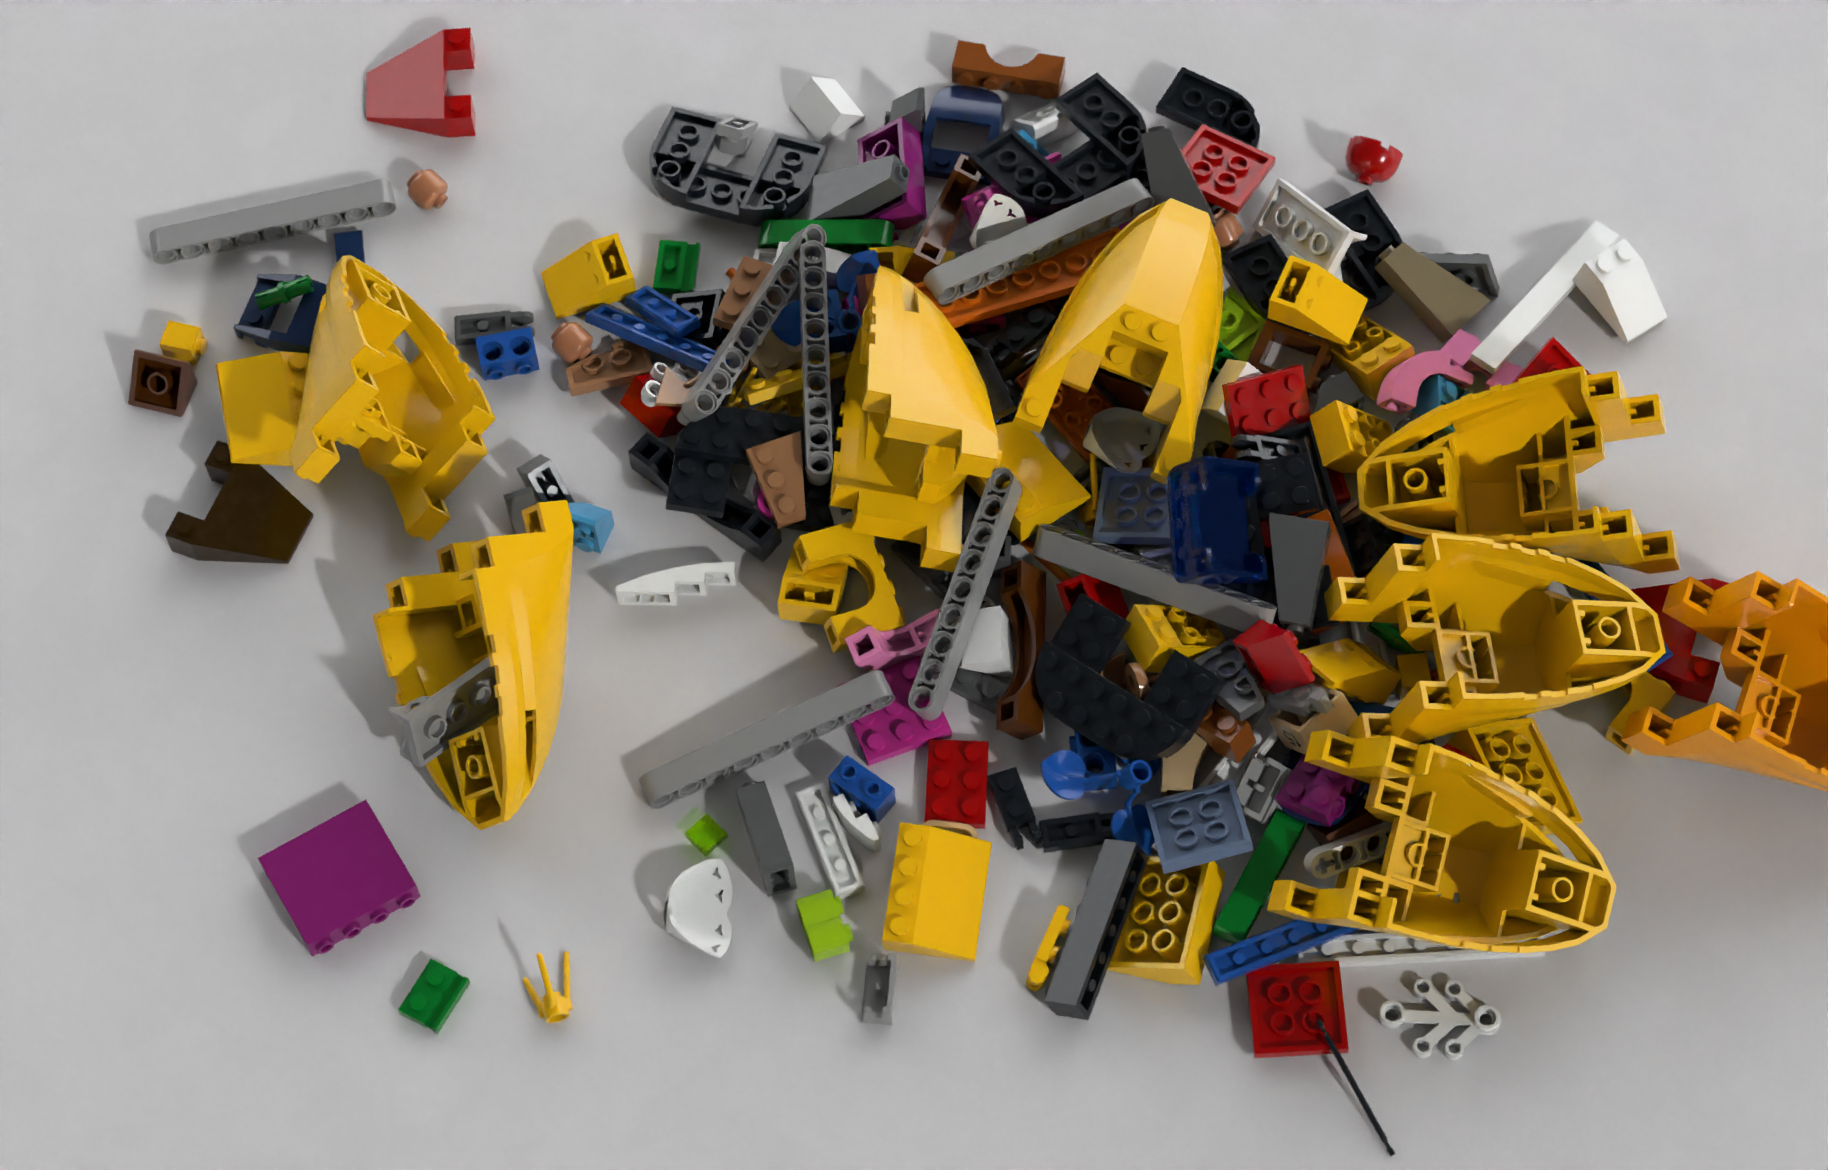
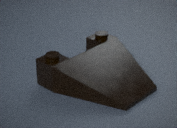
M217 440L204 464L211 481L223 484L204 520L179 511L177 512L165 534L172 552L198 561L289 564L314 517L313 513L260 464L231 463L228 444Z

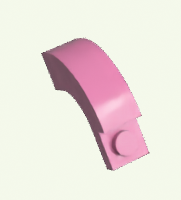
M1442 351L1422 352L1403 361L1389 371L1380 386L1376 406L1401 415L1416 407L1419 388L1425 379L1439 374L1465 389L1473 384L1474 374L1465 371L1459 365H1450L1452 354Z
M936 609L916 621L895 630L879 631L869 625L849 636L845 641L856 665L865 670L875 671L918 656L923 658L940 610Z

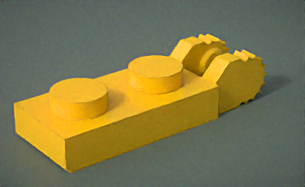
M1061 904L1057 906L1028 971L1025 983L1028 989L1034 992L1039 991V989L1041 990L1049 973L1047 962L1050 964L1054 963L1060 947L1055 945L1060 935L1065 938L1072 920L1067 919L1070 908Z

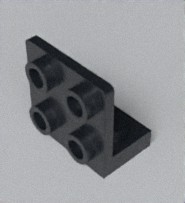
M1364 512L1342 523L1356 570V578H1361L1371 572L1393 543L1403 544V533L1389 529Z

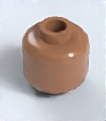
M432 169L418 170L407 182L409 187L407 191L408 196L423 210H430L433 207L439 209L448 199L446 195L448 184Z
M1217 208L1212 212L1218 226H1213L1220 248L1228 251L1240 243L1238 238L1242 235L1243 229L1232 212Z
M564 322L551 336L553 351L568 364H573L578 360L581 361L593 353V350L590 348L593 343V337L577 322L569 324Z

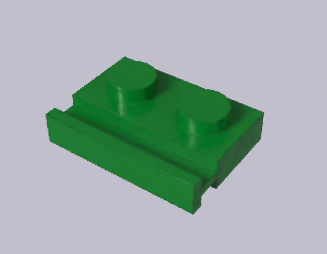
M660 240L653 289L660 294L695 292L701 251L700 243L696 242L695 245L684 241Z
M430 959L399 1007V1014L438 1034L469 986V978L462 977L454 970Z

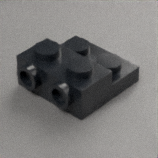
M723 289L672 295L671 301L700 318L701 327L683 337L713 350L723 342L730 330L713 325V317L725 295Z

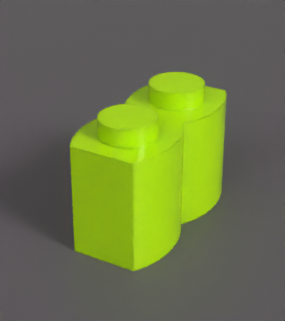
M831 889L796 899V909L814 962L850 951L849 942L854 940L849 924L843 925L840 915L844 914V909L839 896L834 897Z

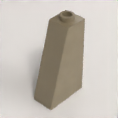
M1404 242L1395 249L1390 245L1378 256L1382 261L1374 267L1441 343L1452 337L1490 301L1485 295Z

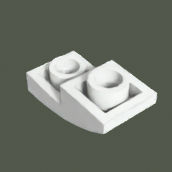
M843 793L833 797V808L845 829L866 848L875 853L880 851V839L883 838V834L876 821L871 822L867 813L859 816L853 801L847 802Z

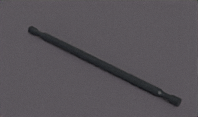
M1322 1020L1317 1021V1026L1324 1034L1327 1044L1378 1136L1385 1144L1388 1154L1390 1156L1396 1154L1389 1145L1385 1133L1330 1034L1327 1033Z

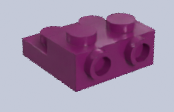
M1303 754L1277 794L1276 802L1285 808L1330 827L1335 818L1338 819L1342 815L1346 800L1350 794H1354L1357 791L1360 780L1305 762L1306 755Z

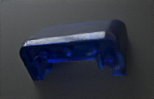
M1203 456L1174 466L1169 471L1167 476V497L1172 567L1176 581L1184 584L1260 583L1268 580L1265 558L1258 553L1249 554L1245 497L1253 495L1260 486L1259 463Z

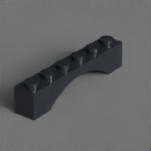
M646 432L628 451L631 469L668 494L675 454L668 446ZM726 498L723 518L696 514L762 562L782 543L781 531L777 528L774 521L762 515L758 510L745 507Z

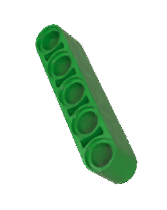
M880 219L766 220L761 224L758 248L777 249L779 242H789L795 233L806 226L818 224L825 230L827 235L824 247L853 255V253L867 251L869 248L892 247L895 226L887 220Z
M1277 810L1218 917L1212 935L1231 944L1247 938L1272 891L1274 880H1278L1304 831L1305 822L1294 820L1283 811Z

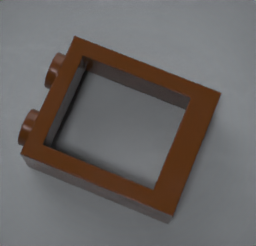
M1266 320L1247 362L1263 374L1275 371L1276 369L1263 365L1274 342L1316 357L1305 380L1309 400L1312 393L1317 394L1322 383L1320 375L1322 371H1328L1333 358V355L1329 354L1330 343Z

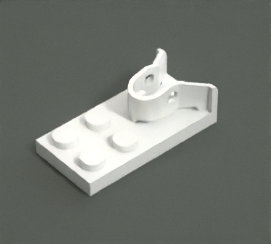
M1280 178L1277 179L1252 225L1263 236L1272 234L1282 251L1289 256L1292 255L1315 263L1342 282L1340 265L1350 244L1366 240L1368 237L1366 234L1352 231L1286 180Z

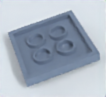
M1103 467L1093 540L1104 544L1182 545L1191 481L1190 468H1187L1182 483L1176 489L1149 478L1153 468H1140L1135 473H1121L1113 467Z
M1233 779L1145 802L1164 874L1254 851Z

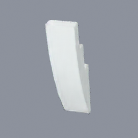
M735 562L680 566L638 577L616 586L618 605L677 606V595L707 596V585L736 586L737 573Z

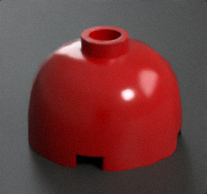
M1354 136V138H1350L1347 146L1345 161L1349 171L1357 176L1356 181L1358 183L1372 186L1373 182H1385L1396 173L1403 154L1391 145L1387 150L1381 146V141Z

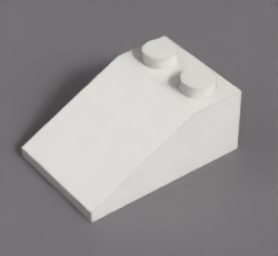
M1625 239L1586 261L1572 279L1625 344L1667 318L1643 260Z

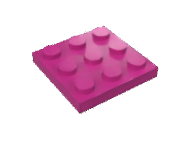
M920 656L882 669L881 671L884 673L895 696L894 701L890 705L850 723L868 766L928 745L929 739L942 740L952 736L951 728L943 711L935 720L926 721L909 706L908 697L921 664ZM930 699L925 700L921 708H925L929 704Z

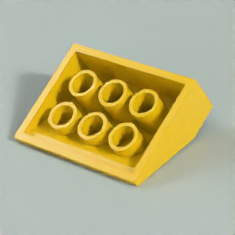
M280 351L216 364L231 463L293 466L289 452L300 415L308 365V353Z
M1012 422L996 425L998 449H1002L1000 466L994 467L993 471L1000 467L1007 468L1022 485V494L1009 530L1020 542L1038 532L1040 524H1051L1091 499V495L1031 430ZM968 475L966 482L981 498L988 478ZM1010 481L1005 482L1001 486V489L1006 488L1009 485ZM1000 508L995 509L993 512L997 514Z
M1534 718L1504 720L1458 731L1447 742L1472 756L1478 763L1489 767V770L1501 776L1505 775L1514 780L1518 785L1535 792L1541 799L1559 809L1575 825L1583 822ZM1534 816L1526 818L1545 836L1553 833Z
M900 822L882 936L883 949L975 962L992 842L932 826Z
M1148 856L1149 859L1107 970L1169 984L1200 985L1205 965L1203 957L1208 952L1226 873L1215 861L1164 874L1159 856Z

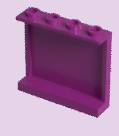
M367 800L354 805L258 858L266 876L271 881L312 957L318 953L323 954L330 951L336 943L345 938L350 939L357 936L363 928L372 923L378 924L384 921L390 913L400 908L410 907L415 903L416 899L421 897L417 885Z

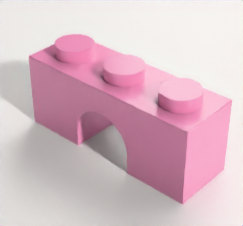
M1461 328L1440 350L1452 354L1450 365H1459L1467 372L1478 371L1485 374L1489 379L1485 383L1484 391L1489 390V387L1495 385L1511 384L1523 370L1520 366L1506 361L1492 375L1470 360L1471 353L1481 342L1475 335L1466 333Z

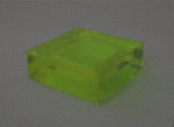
M705 814L685 832V837L706 857L728 838V834L708 814Z

